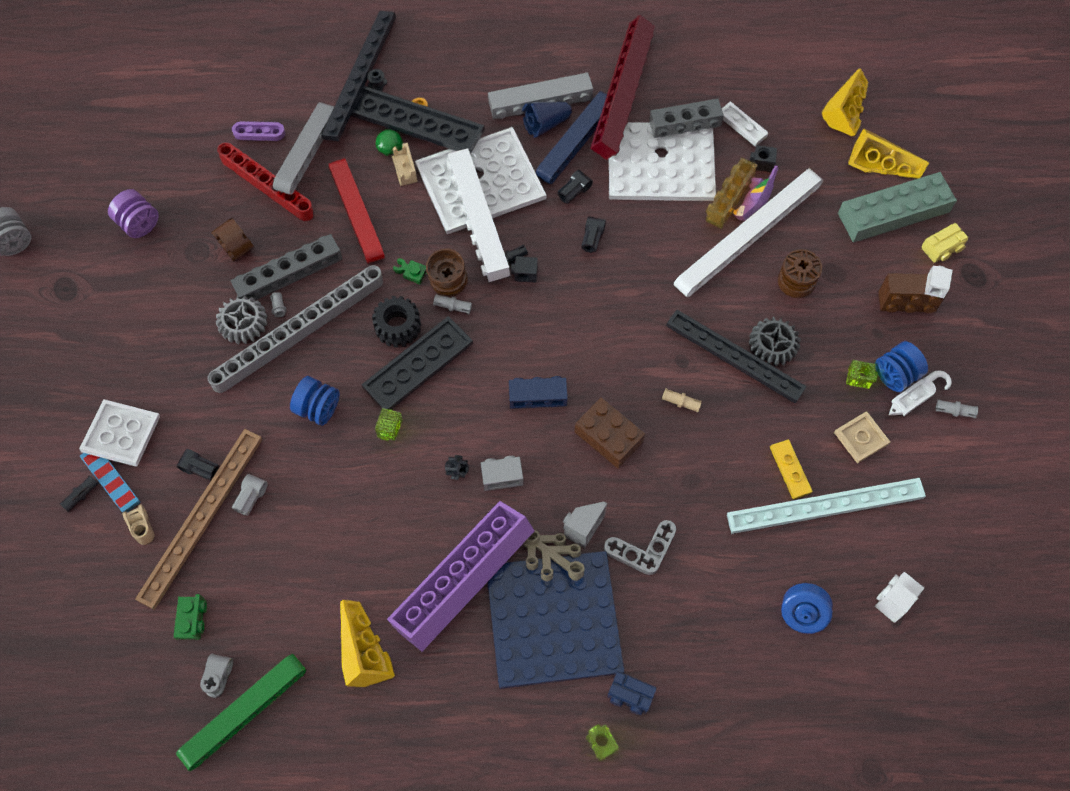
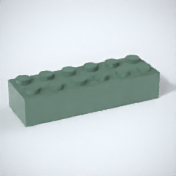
M941 172L844 201L838 215L854 243L949 213L957 200Z

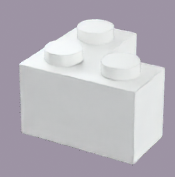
M905 572L900 576L895 575L888 583V586L877 596L876 599L879 602L875 607L895 623L910 609L924 587Z

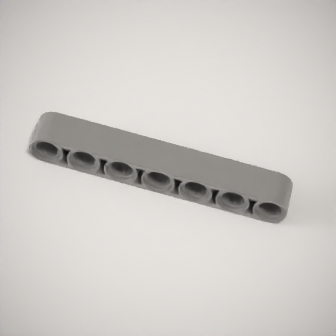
M322 102L317 104L273 182L274 190L290 195L294 193L323 141L321 134L334 106Z

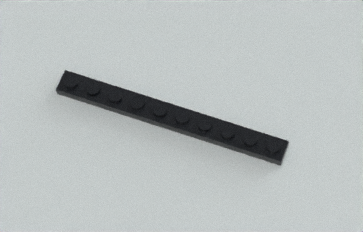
M379 11L321 134L323 140H340L368 80L367 75L373 69L396 19L395 12Z

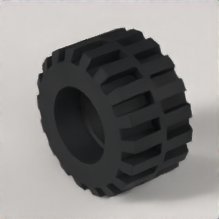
M392 296V299L387 297L383 303L380 301L378 307L374 308V314H372L374 329L382 343L386 342L387 346L393 344L395 348H398V345L404 347L406 343L411 344L413 338L417 339L418 333L421 331V320L415 303H411V300L408 298L404 300L403 296L399 298ZM395 317L407 319L404 324L397 327L387 324Z

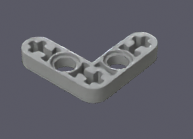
M669 520L662 521L646 551L616 537H610L606 540L604 551L607 552L609 557L644 574L653 575L658 571L672 542L676 526ZM668 526L670 527V532L667 533L664 540L661 538L664 532L662 528ZM613 543H616L617 549L610 551L609 545H613ZM661 543L664 546V550L662 552L654 551L653 544ZM622 547H625L623 555L619 556L620 552L622 551ZM629 551L635 552L637 559L629 561L626 558V553ZM643 556L644 558L641 561V565H638L640 557ZM649 561H653L654 567L647 569L646 563H649Z

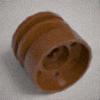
M449 248L437 250L429 256L426 262V272L433 290L445 297L460 294L468 283V274L462 256L457 251Z
M805 249L791 251L785 257L778 275L780 289L792 298H803L810 295L822 272L820 258L815 253Z

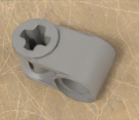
M210 654L200 683L201 689L208 696L216 698L223 693L233 667V658Z

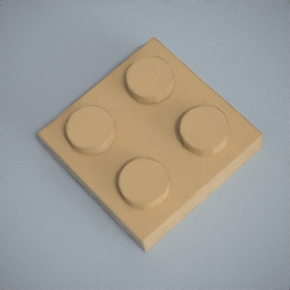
M867 411L834 432L857 464L890 443L889 439Z

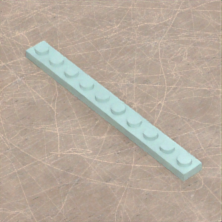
M920 478L728 512L727 519L731 534L924 499L926 495Z

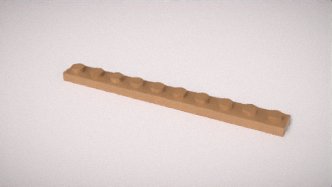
M246 429L243 430L135 598L136 601L153 610L156 609L262 442L261 436Z

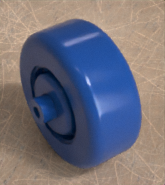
M801 583L791 587L785 593L781 612L784 621L789 627L801 633L812 634L822 631L829 625L832 619L833 603L830 595L823 588L815 584Z

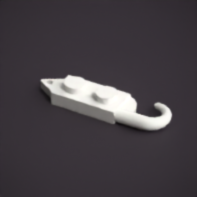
M939 370L930 373L891 401L892 406L888 415L905 416L931 398L936 392V387L932 381L938 377L946 380L947 384L944 389H949L952 383L950 376L946 372Z

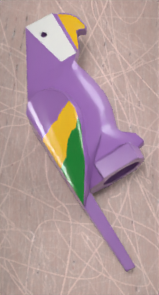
M778 166L774 167L769 178L766 180L752 178V183L749 184L750 190L746 194L743 204L733 211L734 216L738 220L746 221L768 202L774 187L773 182Z

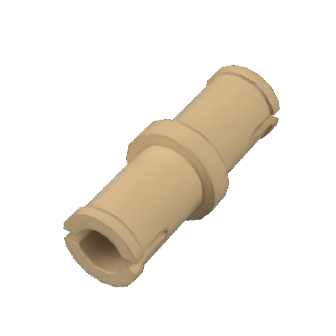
M665 388L661 399L677 404L679 408L685 407L697 413L702 402L686 396L685 393L680 394Z

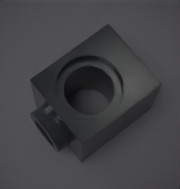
M756 145L755 151L750 154L749 162L752 163V170L772 172L776 163L777 148Z
M516 256L515 263L511 265V274H514V280L517 282L536 283L538 258Z

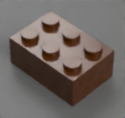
M888 273L878 291L880 311L890 313L896 311L933 313L937 311L944 298L925 294L928 274Z
M602 397L575 423V433L618 469L644 442L645 433Z

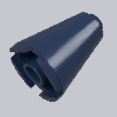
M567 102L526 103L522 108V112H525V117H523L524 126L529 135L533 134L534 138L539 137L569 119L572 114V108Z

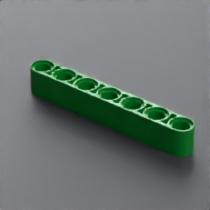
M294 654L284 658L176 752L177 757L188 771L196 769L306 673L307 669Z

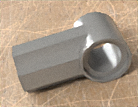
M247 474L242 482L241 492L232 506L233 510L248 516L258 497L260 498L264 495L268 482Z

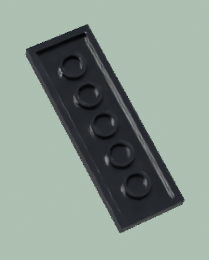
M447 316L361 384L362 388L387 414L473 344V340Z

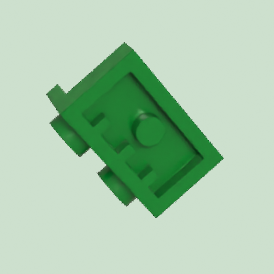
M196 594L195 597H178L173 638H201V633L205 629V623L202 621L203 613L207 610V601L201 594Z

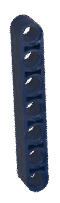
M600 91L540 163L535 172L538 178L550 185L553 184L597 129L607 97L606 93Z

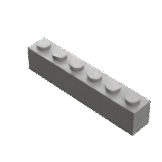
M588 73L488 92V102L493 120L521 115L525 113L522 112L524 104L529 102H567L570 105L593 99V87Z

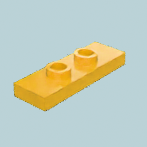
M789 439L771 445L770 449L792 499L811 494L813 491Z

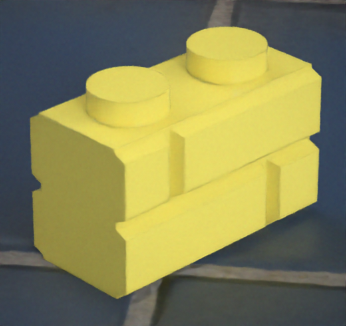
M953 223L925 239L921 247L933 262L945 261L951 256V253H959L966 247L965 243L968 237L956 223Z

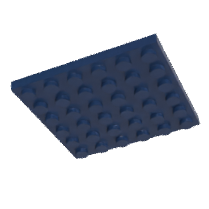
M606 551L580 554L576 558L570 555L562 556L570 563L578 561L584 565V576L580 580L571 579L568 571L552 559L553 579L550 581H544L541 578L542 559H538V568L535 570H529L526 567V561L504 563L490 578L488 590L499 689L616 675L617 671L624 673Z

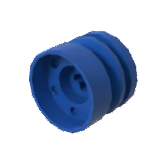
M907 341L899 343L890 352H886L875 361L878 376L888 388L895 392H902L906 387H909L914 381L919 380L928 372V364L922 352L915 345Z
M306 376L299 382L293 393L290 410L298 416L304 418L308 416L309 421L323 426L332 417L338 405L339 389L328 384L322 385L321 381L311 376Z

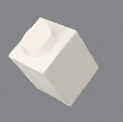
M933 265L927 276L925 294L944 298L950 289L952 270L943 266Z

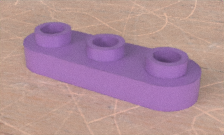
M241 121L235 123L232 127L233 135L238 140L278 141L285 136L284 127L278 122Z

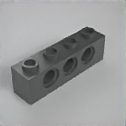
M712 99L650 110L649 123L654 138L666 137L667 135L683 134L684 132L700 131L701 129L722 126L724 114L719 99Z

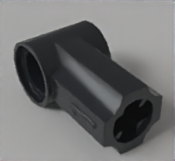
M577 170L572 174L569 182L557 191V195L562 202L570 203L581 192H587L592 186L593 180L581 170Z
M588 216L581 246L585 252L592 253L597 251L600 237L604 233L606 220Z
M190 449L184 451L176 465L178 469L192 475L194 473L210 481L219 469L218 464L202 458L198 453Z

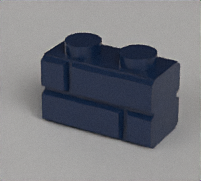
M617 671L607 698H610V702L616 706L622 707V704L631 707L630 711L637 715L647 714L657 687Z

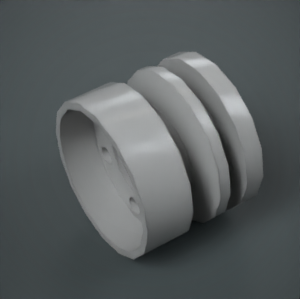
M1 207L0 255L11 256L23 251L29 245L31 234L15 209Z

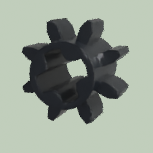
M460 455L448 457L449 460L445 463L446 475H451V479L458 480L459 477L465 478L469 470L468 460H462L463 456Z

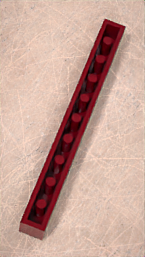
M639 15L629 23L590 148L606 160L616 156L620 151L619 146L624 137V129L628 124L627 119L632 111V102L636 97L635 92L639 86L643 65L647 60L646 55L654 36L655 26L642 15Z

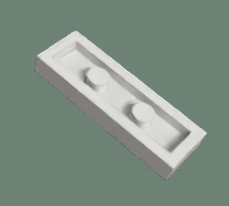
M729 102L722 108L723 120L755 147L767 138L768 132L732 102Z

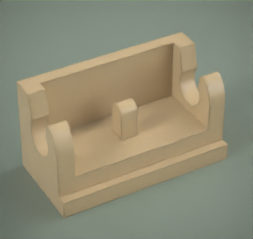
M408 143L402 145L403 149L401 151H397L396 147L393 148L394 155L392 158L400 186L417 182Z

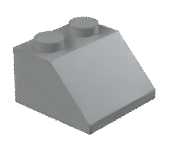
M599 502L577 507L573 513L569 512L563 522L565 523L563 529L565 530L564 535L566 538L585 549L605 517L607 503Z

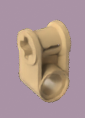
M140 504L138 508L130 512H123V518L134 539L141 545L151 543L154 539V532L144 506ZM146 530L143 535L139 536L142 531Z

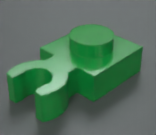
M398 258L397 263L402 266H394V272L397 274L404 273V279L421 284L427 273L426 266L412 260L409 264H406L403 259Z

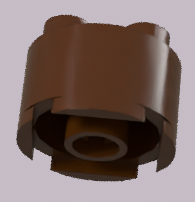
M233 218L228 219L211 232L233 262L254 247Z

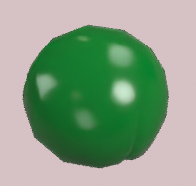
M391 129L379 133L375 142L377 150L386 156L393 153L394 147L397 148V151H401L404 144L399 133Z

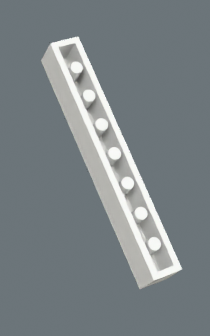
M469 149L449 153V161L446 162L448 172L453 174L451 180L453 186H457L458 189L456 190L458 201L462 200L463 205H460L463 216L467 215L468 220H465L468 231L472 230L473 235H470L473 246L477 245L478 250H475L478 261L482 260L483 263L481 265L482 274L487 276L489 282L509 277V266Z

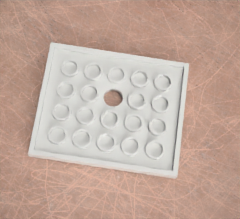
M628 122L624 129V137L619 146V153L609 158V199L715 201L713 128L654 138L650 123ZM664 148L668 154L666 157L660 158L655 153V150Z
M513 127L479 139L470 155L475 169L484 172L483 177L479 178L492 218L546 199V193ZM452 149L415 161L418 172L447 234L467 228L465 220H468L467 215L463 216L460 205H463L462 200L458 201L456 190L458 189L457 186H453L451 180L453 174L448 172L446 162L449 161L448 154L456 152Z

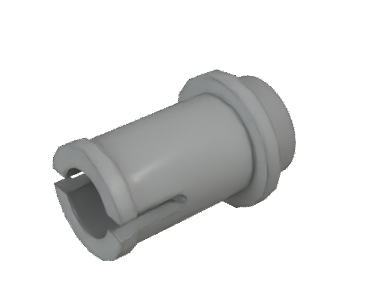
M279 292L270 295L273 306L272 313L275 317H283L287 309L283 304L282 294Z

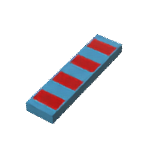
M86 453L80 455L81 459L122 513L125 511L129 512L141 503L108 459Z

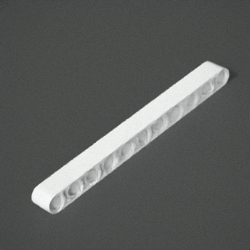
M810 168L807 169L675 280L674 286L686 297H690L821 186L823 179Z

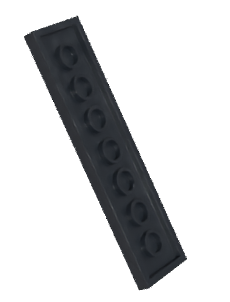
M364 86L351 114L353 117L454 151L468 148L470 154L485 131V127L482 124Z

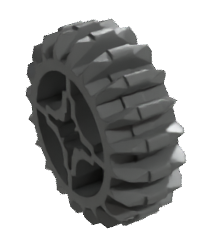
M774 317L771 318V321L765 318L763 322L759 321L750 333V350L755 352L756 357H761L763 361L766 360L768 364L773 362L776 367L780 362L784 365L786 361H792L800 349L799 343L801 339L798 337L799 331H794L795 325L789 326V320L785 323L782 322V317L778 321Z

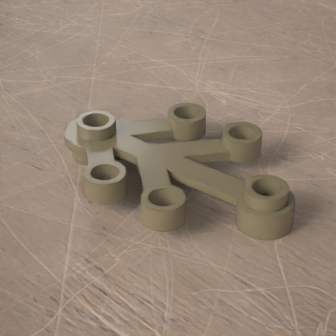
M534 530L531 536L523 543L528 548L526 567L529 570L538 568V559L535 557L536 549L542 552V580L550 581L553 579L551 559L567 570L571 579L580 580L584 576V565L581 562L574 561L570 563L559 555L569 554L571 557L576 558L581 554V547L578 544L564 546L566 544V536L564 534L540 535L538 531ZM544 543H554L555 546H547Z

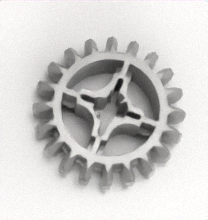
M237 296L234 301L230 298V303L224 302V308H219L220 313L216 314V325L219 333L222 334L223 338L228 339L229 342L235 341L238 345L241 341L247 344L249 339L254 342L253 337H260L259 332H265L264 326H267L265 308L261 306L258 300L255 301L253 297L248 299L247 296H244L242 299H239ZM249 310V311L254 312V313L256 314V316H252L251 314H248L247 311ZM228 324L235 326L236 330L228 327Z

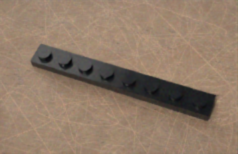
M677 309L666 324V327L795 404L807 387Z

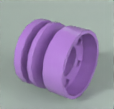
M128 189L119 193L110 202L108 207L109 217L132 238H140L149 233L156 225L159 217L157 209L134 189Z

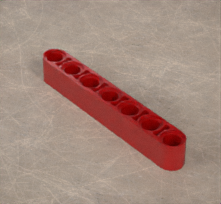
M222 143L218 146V154L225 166L300 220L310 221L314 217L311 201L296 190L292 195L274 190L273 182L276 177L274 174L232 144Z
M346 159L329 163L331 175L367 264L384 259L383 249Z

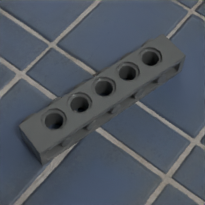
M329 234L320 237L310 244H305L295 251H290L280 258L272 259L267 264L255 267L243 275H238L230 281L239 299L247 296L248 299L253 297L255 300H258L339 262L343 258L334 238Z

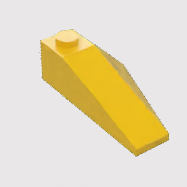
M858 69L829 100L822 111L823 119L829 127L850 136H855L861 125L859 115L864 109L862 99L866 98L868 81L861 69Z
M863 129L854 145L848 164L864 172L921 178L929 162Z
M342 600L340 602L342 670L346 686L366 687L393 678L395 675L391 659L387 651L383 652L379 645L381 641L379 636L373 634L370 628L371 622L361 603Z

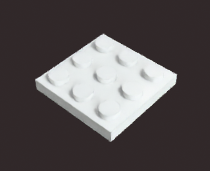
M103 399L79 449L82 453L138 466L159 421V413Z

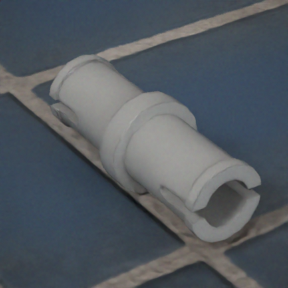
M438 294L435 295L433 303L434 306L448 308L452 312L456 310L470 314L472 307L471 302Z
M937 400V412L950 413L956 417L961 415L976 419L978 406L964 405L958 401L953 403Z

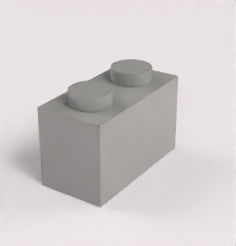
M506 456L500 460L491 458L481 462L484 491L523 485L520 457Z

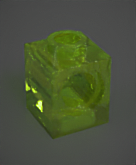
M852 360L848 367L846 385L869 389L872 383H875L877 380L876 364Z
M382 408L375 426L376 434L380 439L389 441V439L396 440L403 421L401 413Z
M598 724L588 730L590 734L587 735L586 739L599 761L618 751L619 746L606 724L602 727ZM596 737H606L607 745H597Z

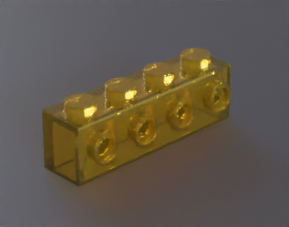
M741 157L738 164L733 166L730 172L731 175L729 178L726 177L722 184L721 191H717L714 202L710 203L706 209V222L721 229L723 228L751 183L757 164Z

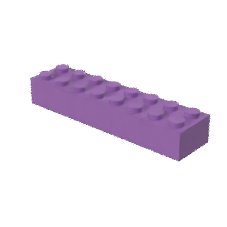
M499 501L387 619L399 634L422 652L531 536L534 529L527 518Z

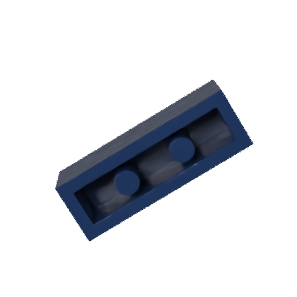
M554 376L544 379L542 377H534L532 379L514 378L509 380L510 409L567 406L566 378Z

